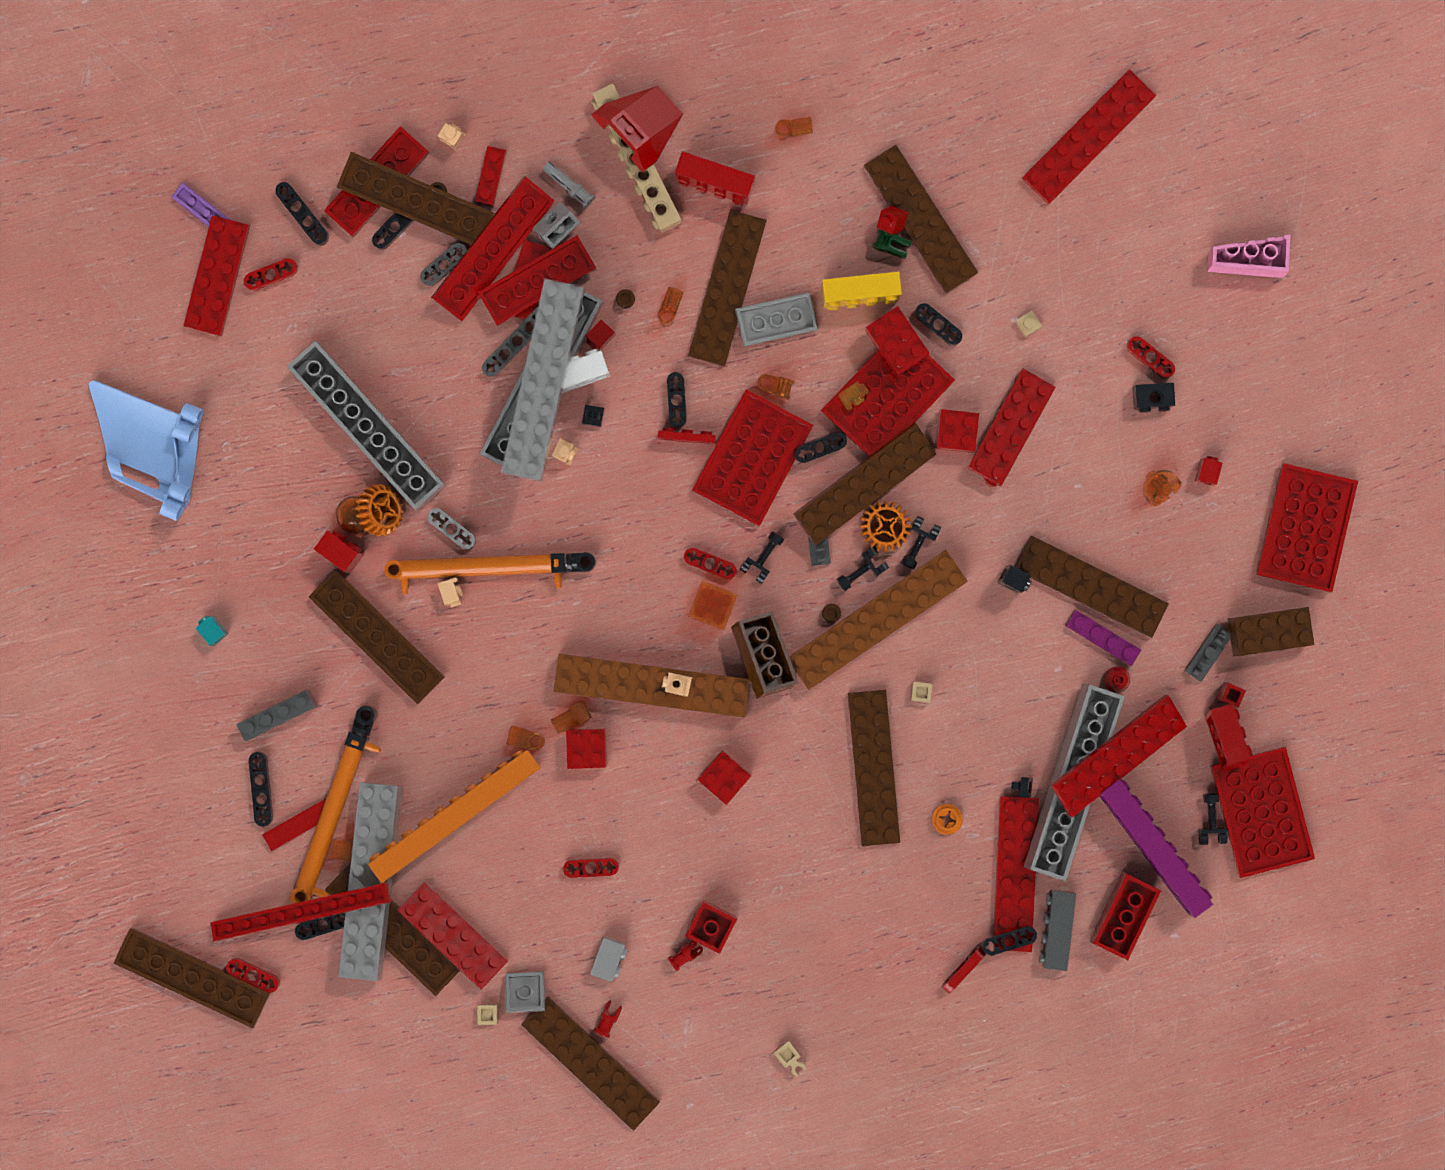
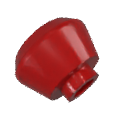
M1112 667L1105 673V686L1112 692H1123L1130 684V675L1122 667Z

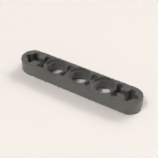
M538 307L486 359L482 365V371L485 375L496 376L531 341L533 332L530 333L526 330V324L530 321L535 323L536 319L533 316H537ZM516 335H520L523 338V343L520 346L513 344L512 340ZM502 349H507L510 353L509 358L506 360L501 359L499 356V352ZM496 356L497 360L503 364L500 366L497 363L494 366L495 372H488L487 364H493L496 361L493 357Z

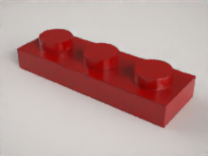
M487 146L475 203L494 207L506 150Z
M663 428L662 431L658 430V440L715 445L716 435H712L710 431H701V434H694L693 430L682 429V432H674L673 428Z

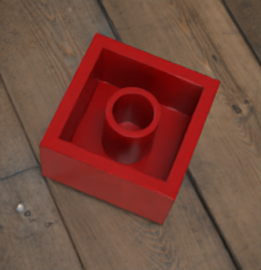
M941 409L938 417L935 449L974 453L976 451L979 413Z
M335 530L333 532L326 531L314 547V550L342 571L351 573L364 556L360 552L362 549L353 542L349 541L347 543L345 541L346 537Z
M606 728L566 730L567 769L607 767Z
M722 750L697 780L727 805L752 775Z
M702 900L685 937L720 954L737 921V916Z

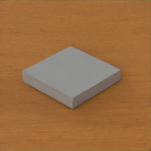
M544 971L505 973L506 1013L545 1011Z

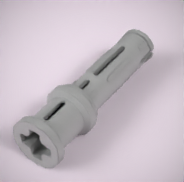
M551 161L544 166L543 171L565 188L572 199L575 198L579 201L584 209L589 207L595 199L594 194L586 191L581 183H576Z

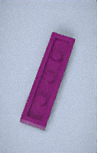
M1077 610L1073 612L1065 627L1129 666L1133 665L1141 652V649Z

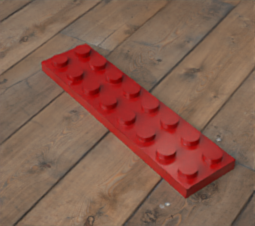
M1129 69L1022 179L1049 205L1157 95Z
M524 176L431 298L457 319L463 321L481 298L478 292L491 285L555 200Z
M1164 695L1051 784L1070 817L1077 815L1102 795L1101 793L1116 780H1121L1187 727L1170 696Z
M1000 796L993 935L1026 925L1033 927L1036 871L1025 868L1024 864L1038 823L1039 798ZM1025 930L1024 935L1019 936V932L1015 934L1019 939V943H1021L1020 938L1026 937L1029 940L1033 932ZM1007 935L1004 938V943L1007 946H1011L1015 942V938L1012 935ZM997 938L999 943L993 944V947L999 945L1000 949H1002L1003 946L1001 945L1000 938ZM1033 943L1009 951L1032 952Z

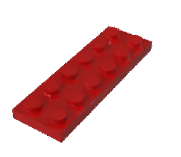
M400 126L370 160L409 176L429 154V151ZM342 190L324 212L348 234L354 237L381 206Z
M214 215L211 216L184 327L222 337L250 225Z
M576 235L480 290L478 294L494 322L499 326L540 302L545 279L572 284L597 268L580 238Z
M1022 368L967 468L1001 487L1056 387Z
M425 882L397 910L480 990L508 962Z

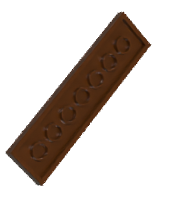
M897 145L864 164V168L889 207L893 205L908 212L904 230L945 294L979 273Z
M354 152L350 153L337 188L470 245L494 215V212Z
M734 210L729 211L688 357L725 367L738 323L735 309L743 306L767 220Z
M913 423L794 512L793 515L812 543L817 545L937 454L917 423Z
M1032 535L1015 566L1031 575V579L1150 638H1153L1169 603Z
M334 570L309 596L417 704L445 678L337 570Z
M886 689L848 693L861 845L871 846L900 843Z
M351 863L325 889L327 893L333 895L348 891ZM391 899L385 948L436 997L460 970L397 911L400 906Z
M134 928L129 929L113 963L252 1029L255 1027L270 993L229 975L222 969Z
M549 996L545 999V1011L532 1012L521 1024L633 1131L660 1103L645 1086Z

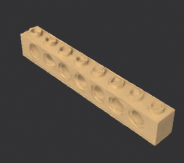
M612 83L592 93L594 99L591 102L595 110H597L605 103L620 97ZM609 125L608 128L611 133L608 136L613 145L617 144L619 148L617 154L621 162H626L628 167L625 170L630 179L634 178L636 182L634 188L638 196H643L645 200L643 206L647 213L651 212L653 216L651 222L655 230L659 229L663 233L681 224V218L654 164L645 171L649 174V178L645 181L640 180L639 175L642 171L630 161L631 156L634 154L633 150L629 146L622 145L623 139ZM655 189L658 194L656 197L651 198L647 195L648 191ZM659 206L666 208V212L662 215L656 213V209Z

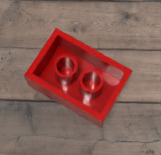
M898 306L868 325L864 330L896 378L930 355V352Z
M1233 704L1211 709L1205 719L1222 771L1225 772L1245 766L1251 760L1252 750L1250 745H1246L1244 739L1246 738V732L1243 726L1240 727L1238 709H1234Z

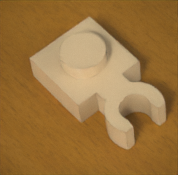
M789 1040L773 1052L785 1068L789 1065L791 1066L794 1076H798V1073L795 1071L797 1066H801L804 1071L806 1070L805 1064L797 1060L800 1054Z

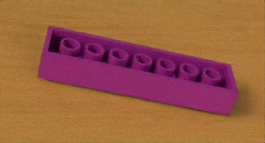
M1116 780L1099 797L1186 913L1193 918L1198 917L1214 905L1211 901L1213 897L1207 889L1200 887L1199 883L1201 881L1194 873L1192 874L1188 871L1189 865L1187 862L1175 854L1177 852L1175 846L1163 838L1166 836L1159 826L1157 827L1152 823L1154 819L1151 814L1144 809L1142 810L1140 807L1142 805L1141 801L1136 795L1130 794L1129 790L1131 788L1126 781Z

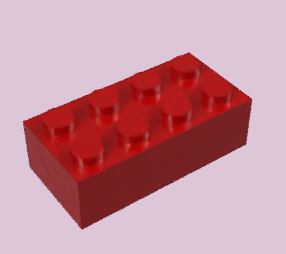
M682 151L675 170V181H678V184L684 187H689V185L696 187V190L701 193H707V191L714 193V196L724 200L725 197L732 199L733 203L743 206V203L748 205L755 184V175Z
M1122 872L1089 941L1128 961L1161 890Z

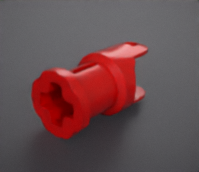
M691 940L683 945L681 950L675 955L668 957L669 962L676 971L680 970V967L688 961H693L703 952L701 946L696 947L697 942Z
M611 1000L606 1003L601 1013L602 1018L598 1026L594 1028L596 1033L607 1038L610 1037V1030L613 1024L617 1022L622 1010V1006H619L615 1015H611L608 1011Z

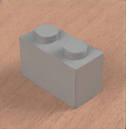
M604 935L590 974L610 982L613 981L614 977L618 978L621 967L618 966L620 959H625L628 950L624 948L626 943Z

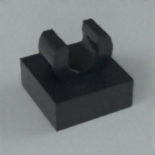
M585 405L582 424L601 427L604 408Z
M1021 777V782H1012L1011 789L1020 790L1019 796L1031 797L1033 778Z

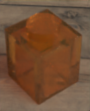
M339 837L333 838L329 858L350 861L352 858L353 840Z

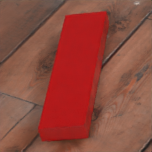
M326 798L262 834L270 850H275L317 826Z

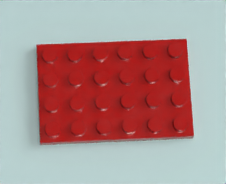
M877 351L821 409V412L869 457L915 423L949 388L955 379L930 355L896 378L879 351Z
M746 389L692 491L760 527L795 461L793 457L794 448L805 443L814 425Z
M1282 463L1256 575L1332 593L1358 481Z
M1286 747L1253 754L1250 756L1251 760L1245 766L1223 772L1220 763L1210 766L1216 791L1219 794V802L1239 878L1315 859Z

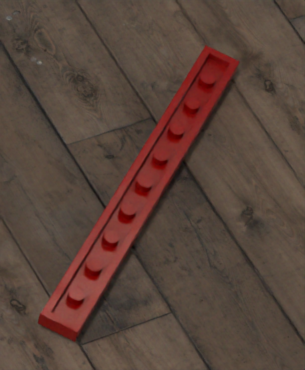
M382 883L210 922L213 941L225 940L390 903L388 883Z

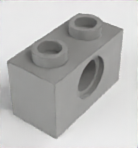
M559 202L533 227V230L553 249L580 222L566 206Z

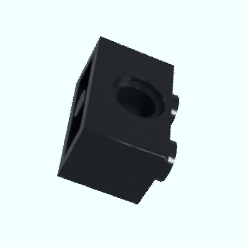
M1174 383L1142 384L1132 387L1134 410L1139 409V413L1151 412V409L1158 408L1159 412L1170 411V408L1175 406ZM1151 393L1158 396L1157 403L1150 401Z
M1008 565L1005 567L997 583L1018 594L1027 591L1032 581L1029 580L1031 575L1012 565Z

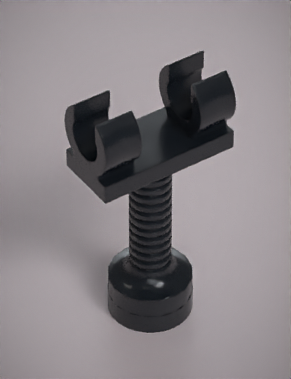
M917 516L911 528L919 536L909 555L904 556L901 564L913 570L918 563L915 557L920 551L925 538L935 541L941 530V527L936 524L933 526L930 534L921 530L920 527L924 518Z
M773 531L768 536L770 540L769 545L766 546L758 561H753L748 557L740 568L741 571L746 573L753 564L762 570L756 579L761 584L770 572L763 567L764 562L773 551L772 549L777 545L781 546L785 540Z
M875 546L861 555L866 561L861 568L848 576L841 575L836 579L844 591L851 588L853 580H856V578L870 569L875 576H878L889 568L886 562L876 568L869 559L878 553Z
M1203 794V801L1208 805L1209 828L1198 829L1199 844L1208 845L1209 833H1218V843L1227 844V829L1216 828L1215 804L1219 802V794Z

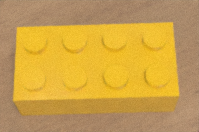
M900 272L823 279L821 283L823 308L838 310L840 306H847L850 309L857 308L859 304H866L869 307L876 306L878 302H885L886 305L895 304L902 295Z

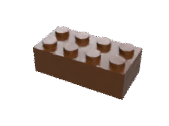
M1309 607L1227 618L1233 656H1245L1315 645Z
M773 611L740 620L731 626L757 699L791 689L798 684Z

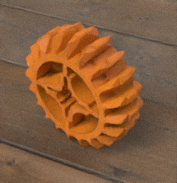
M382 484L372 485L365 488L359 494L360 499L355 501L359 505L355 508L358 511L355 517L360 518L359 524L364 525L363 530H368L371 535L386 536L394 533L396 528L401 526L400 522L403 520L401 514L404 513L401 510L403 504L399 502L401 497L395 496L396 491L391 490V487ZM375 496H378L377 500H375V502H372Z
M885 500L884 506L881 507V503L878 501L876 502L877 509L870 505L869 508L872 512L864 511L868 518L861 517V521L866 522V525H860V528H866V531L861 532V536L868 535L864 542L866 543L871 540L870 548L877 544V551H880L881 546H884V552L888 551V546H890L891 551H895L894 544L901 548L902 545L899 541L901 540L906 543L907 539L903 536H910L911 534L905 531L906 528H912V525H906L905 523L911 520V518L907 517L904 519L903 515L907 511L905 510L900 513L901 505L895 509V502L892 501L889 507L887 500ZM890 511L896 516L891 519H885L879 512ZM875 516L878 528L871 533L870 522L872 517ZM892 520L894 521V522L891 523L890 526L888 527V528H889V531H888V532H886V529H885L884 531L882 530V531H880V532L878 533V530H880L881 527L883 526V524H882L883 521H885V524H886L887 522H888V523L891 522ZM900 520L901 532L897 537L893 531V525ZM884 533L888 535V537H890L892 541L881 542L877 540L875 537H877L879 534Z

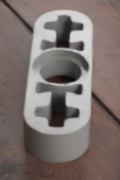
M438 508L430 510L428 521L463 549H471L475 546L476 538L471 532L443 510ZM440 512V518L444 521L446 517L449 519L444 523L443 528H440V525H442L440 521H433V513L438 514ZM451 523L457 526L455 534H449L446 530L447 526ZM461 529L464 530L461 533L464 537H471L470 541L472 543L470 545L466 544L464 546V540L458 537V540L455 539L460 534Z

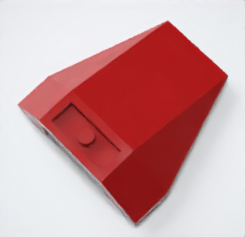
M658 86L607 102L592 113L591 116L603 129H606L609 125L633 150L634 154L630 159L644 173L657 162L683 113Z

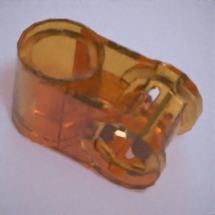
M763 374L757 380V388L761 392L790 400V390L795 381L784 377ZM762 379H769L771 386L769 388L762 387Z
M511 725L506 744L518 748L539 750L544 746L545 739L539 733ZM535 737H537V740L540 741V744L535 745L534 747V743L531 742V739H535Z

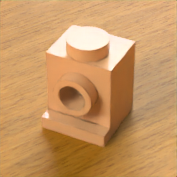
M445 123L438 134V138L441 142L457 151L466 133L462 132V129L454 124L448 125Z
M559 439L552 457L571 466L579 448L565 440Z
M457 577L438 583L444 605H450L451 608L461 605L460 597L463 596L460 585H456V582H459Z
M669 673L668 676H664L662 687L666 688L665 692L688 697L692 677ZM675 680L679 681L680 687H673V682Z

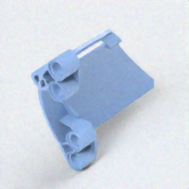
M91 381L88 386L99 419L111 477L163 502L158 514L177 521L187 505H189L191 498V486L196 464L199 427L203 416V409L184 402L185 405L180 414L99 381ZM120 463L156 477L159 481V488L154 489L124 477Z

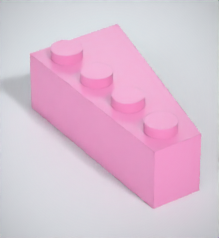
M1291 234L1278 238L1271 237L1265 240H1252L1239 244L1214 246L1208 253L1207 272L1284 278L1289 272Z

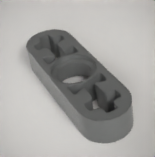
M461 243L452 245L421 272V281L427 286H434L451 272L461 259L459 255L455 256L453 259L456 262L453 264L447 255L450 254L453 257L456 254V248L459 250L463 249L462 254L464 255L467 251L466 247ZM441 260H448L449 268L446 270L440 269L439 262ZM435 266L441 274L438 276L436 272L432 276L433 281H425V279L427 278L425 274H432L433 272H435V270L433 269V267Z

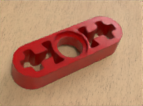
M285 258L248 273L244 277V285L251 291H257L294 276L298 271V265L294 260ZM287 263L293 265L291 272L283 270L281 271L283 275L280 276V272L277 269L278 266L280 269H284ZM270 269L276 272V277L272 280L266 278V272ZM261 273L265 283H263L262 280H258L255 282V286L249 284V282H251V277H253L254 279L261 278L259 276V274Z
M1135 336L1127 342V350L1159 377L1166 379L1175 373V365L1143 338ZM1132 341H1133L1134 343L1137 342V341H1139V342H1140L1139 347H1140L1142 350H1143L1145 347L1148 348L1146 351L1143 352L1142 356L1139 355V353L1142 352L1140 349L1137 348V349L1134 350V349L1132 348V347H1133ZM1148 352L1156 355L1155 362L1150 363L1146 360ZM1161 359L1163 361L1160 364L1164 367L1168 365L1170 373L1163 374V368L1161 366L1155 368L1154 365Z
M689 548L684 553L685 562L691 566L724 579H732L736 575V566L729 561L696 548ZM695 551L697 557L701 558V554L705 555L702 560V566L697 565L699 563L698 560L690 562L687 554ZM713 558L716 561V566L713 569H707L705 567L706 559ZM719 561L723 562L722 567L732 566L733 574L725 576V571L720 570L719 573L715 572L719 566Z
M614 858L568 860L563 866V872L569 878L612 876L619 869V863ZM610 861L612 865L616 866V868L612 869V872L605 868L602 869L603 873H599V862H602V866H606ZM592 862L596 865L597 869L594 873L586 871L587 863ZM571 863L574 867H580L579 863H583L582 871L584 874H580V870H575L574 874H570V871L566 868Z
M980 946L976 947L942 984L941 987L948 994L985 957L986 953Z
M234 958L226 965V971L229 975L268 993L276 991L280 986V980L276 975L240 958ZM237 962L239 968L245 969L246 966L248 969L244 972V976H241L243 971L237 970L234 972L231 964L234 965ZM250 970H255L258 973L257 980L252 981L249 979L248 972ZM265 975L263 979L266 981L273 979V984H275V986L268 988V983L263 981L260 985L258 982L262 979V976Z

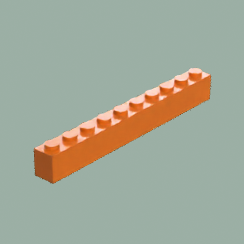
M518 750L512 755L513 759L508 763L506 760L496 766L497 771L492 774L489 771L480 778L482 781L477 785L472 783L465 788L466 793L461 797L457 794L449 800L450 804L447 807L440 806L433 812L434 816L429 820L425 817L417 823L418 827L415 830L408 829L401 835L402 839L397 843L393 840L386 845V851L381 854L377 852L368 858L370 862L367 864L380 883L386 881L541 769L529 751Z

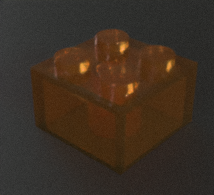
M702 581L688 617L724 631L738 594Z

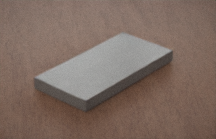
M810 292L735 309L744 347L818 330Z

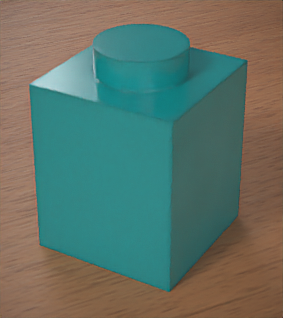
M215 616L203 617L198 621L199 625L195 628L209 646H215L228 635V632Z

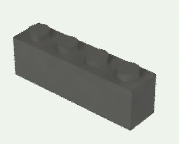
M310 689L304 690L236 725L244 741H249L318 706Z
M1051 889L1050 894H1047L1046 905H1049L1048 913L1044 914L1046 932L1042 933L1041 938L1044 949L1040 951L1039 963H1042L1043 968L1067 971L1076 893Z

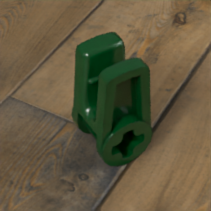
M878 229V237L876 242L873 243L872 248L906 259L907 252L893 247L891 242L901 245V247L909 248L912 241Z

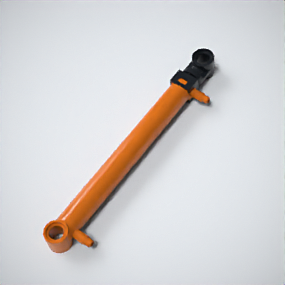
M584 552L567 553L566 557L565 553L391 560L385 564L384 574L390 579H401L402 594H408V579L554 573L555 588H561L562 573H566V567L567 572H589L595 568L596 559L592 554ZM584 557L591 559V565L587 568L581 565V560ZM396 564L399 567V572L396 575H392L390 568Z
M361 706L356 711V717L351 728L352 731L348 733L343 754L294 890L290 895L292 904L302 902L297 898L298 892L305 894V901L311 900L313 895L319 897L329 896V893L315 887L363 752L369 750L380 753L381 747L369 743L370 738L366 737L370 735L378 715L377 710L373 706ZM365 709L371 713L369 720H365L362 717V712Z

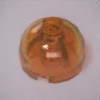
M1153 470L1146 475L1142 491L1149 504L1156 507L1170 499L1168 495L1172 491L1176 493L1181 487L1182 482L1169 470H1158L1156 472Z
M359 496L345 498L336 509L338 525L344 531L351 534H360L366 531L363 530L364 525L359 524L360 518L355 517L358 514L355 508L359 506L355 501L360 499Z

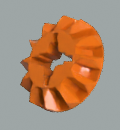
M942 804L932 814L933 826L942 834L949 835L957 832L963 822L961 811L952 804ZM950 811V818L955 820V822H948L945 826L944 820L939 817L946 816Z

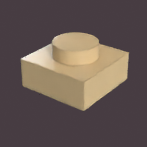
M1033 311L1028 312L1015 321L1024 337L1042 327Z
M913 681L911 701L930 703L933 684Z
M497 1004L477 1005L478 1025L498 1024Z

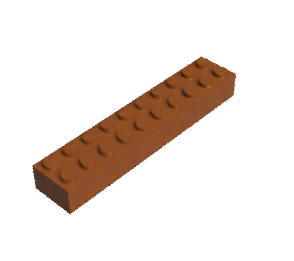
M944 550L790 655L789 658L793 669L806 688L810 690L967 583V579L948 551Z
M558 654L553 692L745 718L750 679ZM674 673L692 677L688 697L665 692L666 688L662 687L664 676ZM675 680L673 687H680V682Z

